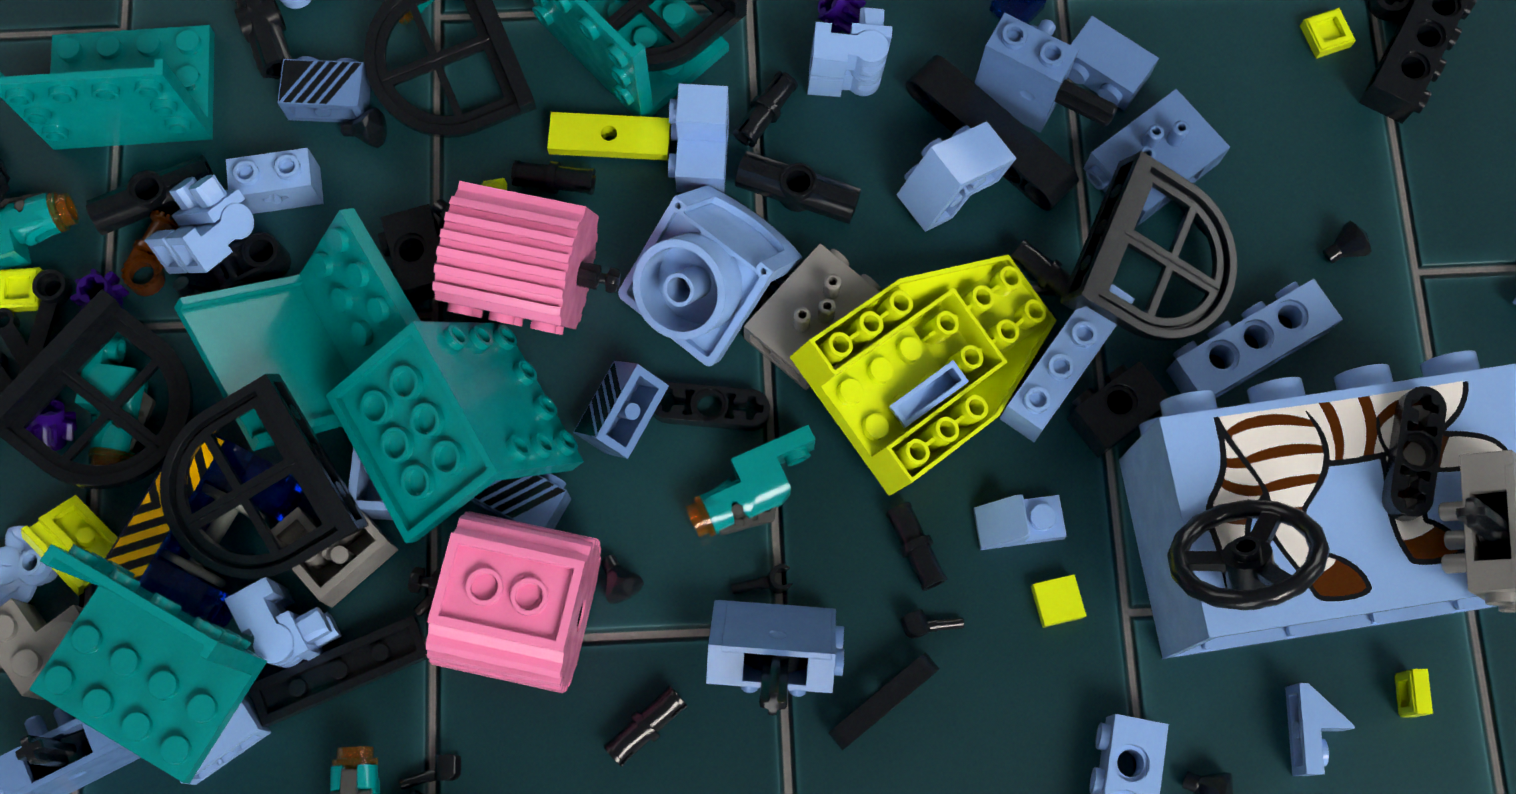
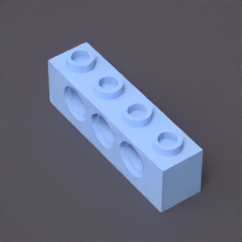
M1315 279L1302 286H1299L1295 281L1275 294L1277 300L1266 306L1263 301H1260L1241 314L1243 317L1242 321L1233 326L1229 321H1226L1207 334L1209 340L1197 346L1195 341H1191L1173 353L1175 360L1166 372L1181 394L1210 390L1214 392L1216 399L1327 334L1343 319ZM1278 315L1288 318L1292 324V329L1284 327L1279 322ZM1244 335H1249L1256 339L1259 349L1248 346L1244 340ZM1209 355L1220 357L1224 362L1225 369L1213 366Z
M1111 284L1110 292L1130 304L1133 303L1135 300L1133 297ZM1087 306L1076 309L1009 402L1000 420L1032 442H1035L1117 324Z
M1120 714L1106 717L1105 723H1100L1097 730L1096 749L1101 750L1099 768L1094 767L1092 770L1090 794H1160L1169 724ZM1122 752L1132 755L1136 762L1135 772L1130 777L1122 774L1117 765L1118 757Z

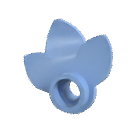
M18 525L8 528L5 535V546L0 547V606L11 598L28 603L32 599L37 586L50 583L58 576L51 567L40 562L41 557L22 538L21 529L25 526Z

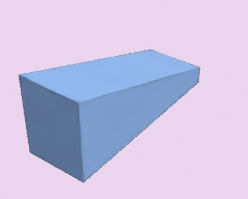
M952 360L891 404L889 408L903 428H906L969 381L955 361Z

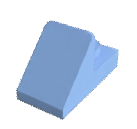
M1018 494L973 508L980 550L1063 540L1067 537L1059 495L1024 499L1023 494Z
M1297 683L1287 686L1285 691L1292 776L1325 774L1324 766H1327L1329 761V749L1326 740L1322 739L1321 731H1346L1355 729V726L1309 683Z

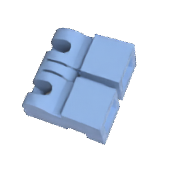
M860 8L859 23H852L850 34L832 33V23L815 22L807 95L841 97L842 90H850L855 95L869 96L878 90L892 39V26H884L885 10Z
M207 175L198 181L195 177H189L169 191L181 208L172 215L180 227L176 230L156 231L144 241L168 274L187 272L207 273L233 252L229 247L232 241L244 239L251 234L254 228V218L248 207L240 204L245 198L239 189L224 190L215 175Z
M267 577L224 599L241 633L254 637L253 648L255 654L267 660V663L287 669L303 661H309L324 653L323 646L342 636L332 615L328 612L323 613L318 607L301 616L289 610L286 611L285 607L294 603L288 588Z

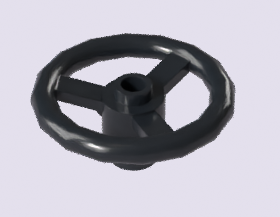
M1247 499L1219 504L1192 517L1176 532L1167 553L1172 579L1188 596L1217 608L1257 610L1279 605L1304 593L1324 573L1330 548L1322 526L1303 510L1278 501ZM1248 518L1257 519L1249 536H1242L1231 541L1224 547L1223 551H1190L1192 544L1210 529L1226 522ZM1281 523L1295 528L1305 537L1309 549L1305 563L1293 575L1277 567L1274 563L1273 550L1270 544ZM1192 571H1220L1225 574L1227 588H1219L1202 581Z

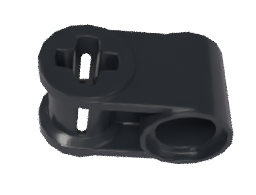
M257 232L229 246L233 252L208 272L213 273L219 286L218 290L281 278L290 269L291 257L287 250L272 235L265 232ZM273 250L270 259L260 263L263 254Z

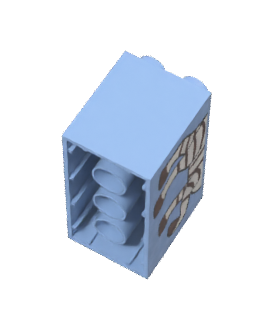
M1468 350L1431 358L1420 364L1423 377L1393 382L1388 364H1372L1353 368L1334 377L1336 390L1306 395L1300 377H1286L1252 386L1247 390L1250 403L1218 408L1214 392L1210 390L1182 393L1161 401L1162 416L1145 421L1139 425L1141 437L1119 459L1162 659L1497 607L1485 604V600L1468 591L1467 573L1446 574L1443 571L1441 559L1445 554L1466 553L1465 549H1447L1444 543V534L1447 531L1464 530V523L1461 521L1443 522L1439 517L1438 507L1443 502L1462 501L1459 455L1513 450L1516 453V364L1481 369L1476 351ZM1427 386L1437 390L1443 396L1447 406L1434 501L1431 509L1426 514L1411 521H1399L1392 518L1385 511L1382 504V492L1395 408L1398 400L1403 395L1416 387ZM1419 400L1412 405V408L1419 410L1418 425L1408 431L1418 430L1421 419L1430 414V411L1423 409V401ZM1406 442L1404 444L1403 455L1405 459L1413 465H1423L1426 458L1424 449L1415 442ZM1421 476L1410 477L1408 488L1398 493V497L1406 500V508L1417 503V499L1409 496L1410 483L1418 478H1422ZM1247 499L1278 501L1303 510L1322 526L1330 548L1324 573L1304 593L1279 605L1257 610L1213 607L1188 596L1171 577L1167 553L1176 532L1195 515L1219 504ZM1248 518L1226 522L1210 529L1192 544L1190 551H1223L1224 547L1231 541L1242 536H1249L1257 519ZM1281 523L1270 544L1273 550L1274 563L1277 567L1293 575L1305 563L1309 549L1305 537L1295 528ZM1192 571L1202 581L1219 588H1227L1225 574L1220 571Z

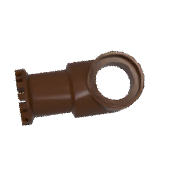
M159 210L151 212L150 218L152 221L142 239L135 240L134 248L123 264L124 268L121 269V278L132 292L139 296L154 295L160 291L165 282V273L163 271L165 268L144 240L156 231L176 230L180 227L174 218L172 220L169 219L171 215H166ZM142 267L153 268L154 275L148 283L142 285L134 283L133 277L137 270Z

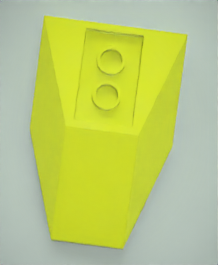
M1008 254L900 278L808 340L790 356V359L890 496L913 483L1000 416L1057 320ZM954 360L969 382L909 426L903 428L889 406L940 368Z

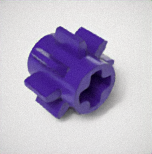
M819 0L818 12L820 14L818 19L824 23H832V33H840L842 30L849 34L852 23H859L860 8L864 7L866 1Z
M93 268L89 275L75 280L77 294L72 295L70 298L78 306H82L80 311L101 289L115 298L124 309L122 306L123 297L129 295V291L122 285H118L120 278L112 271H109L103 278Z
M53 400L26 429L52 450H60L65 447L67 440H74V431L77 430L76 412H65L64 404L58 400Z

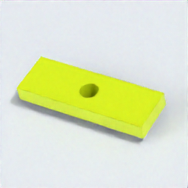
M551 112L547 150L551 155L668 161L671 124L669 123V118ZM608 136L615 137V139L610 141L605 140Z

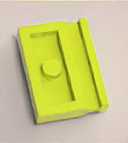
M74 495L39 517L37 523L30 527L26 525L21 529L22 538L41 558L51 544L67 551L75 544L107 560L119 540L77 495ZM52 568L78 596L84 593V589L92 584Z

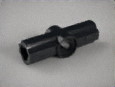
M235 0L238 9H235L236 18L245 39L251 45L259 72L263 78L280 79L283 59L293 58L283 32L287 30L276 1Z
M746 151L742 157L735 179L736 187L781 201L784 207L790 211L801 212L808 210L850 224L861 194L860 188L815 174L814 170L804 163L788 165ZM793 183H802L808 189L798 193L790 190L788 186Z
M203 155L157 173L151 170L139 171L131 177L127 185L87 200L86 209L97 231L101 235H105L150 217L152 211L159 210L166 215H171L178 205L169 192L173 187L186 178L195 177L198 181L207 175H214ZM158 190L155 197L147 200L150 193Z

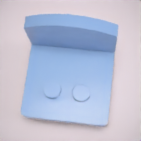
M707 185L674 196L619 288L618 295L622 301L642 315L644 320L654 330L671 338L704 365L712 366L722 359L769 284L794 271L802 256L780 232L759 215L730 196Z

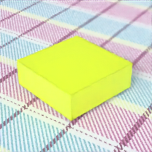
M1340 8L1306 18L1300 24V28L1316 59L1350 48L1356 41Z
M40 267L0 270V308H6L11 312L38 311L41 300L33 293L32 283L34 278L44 270Z
M1075 574L1035 583L1031 586L1042 628L1082 619L1087 616Z
M1410 669L1396 673L1394 676L1398 714L1400 717H1420L1433 714L1428 669Z

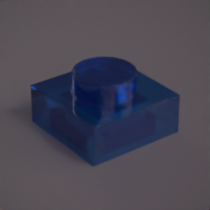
M993 0L989 10L1000 19L1004 13H1007L1029 24L1044 9L1046 0Z

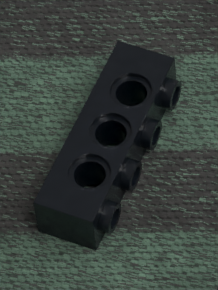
M1410 0L1359 103L1401 124L1413 111L1419 114L1427 104L1432 93L1426 90L1429 82H1435L1447 63V60L1442 58L1445 50L1450 51L1462 32V29L1457 27L1460 19L1465 20L1477 0Z

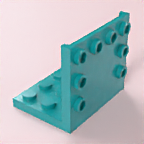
M533 0L534 7L532 11L538 21L634 116L652 117L670 102V99L678 95L679 84H691L729 51V43L720 36L690 61L667 70L648 72L645 48L661 47L672 42L641 13L617 32L606 19L629 2L628 0H588V2L586 0ZM656 0L649 6L681 38L704 21L684 0Z
M210 25L52 35L50 74L4 76L0 71V97L53 150L213 140L215 32Z
M354 208L338 211L299 275L181 297L174 307L223 398H226L264 374H280L315 434L342 427L325 395L412 321H420ZM254 409L236 419L253 451L275 445Z
M412 321L325 395L406 544L420 540L495 481L573 471L584 462L577 450L576 440L566 431L557 416V408L554 402L545 395L538 383L535 369L525 360L519 350L515 334L504 323Z
M51 544L40 562L97 585L98 588L29 690L179 781L190 784L267 663V660L248 650L251 642L229 629L225 630L214 623L211 624L200 617L194 618L182 611V607L157 592L153 594L141 587V582L133 578L135 574L111 560L108 561L93 552L90 553L73 544L69 551Z

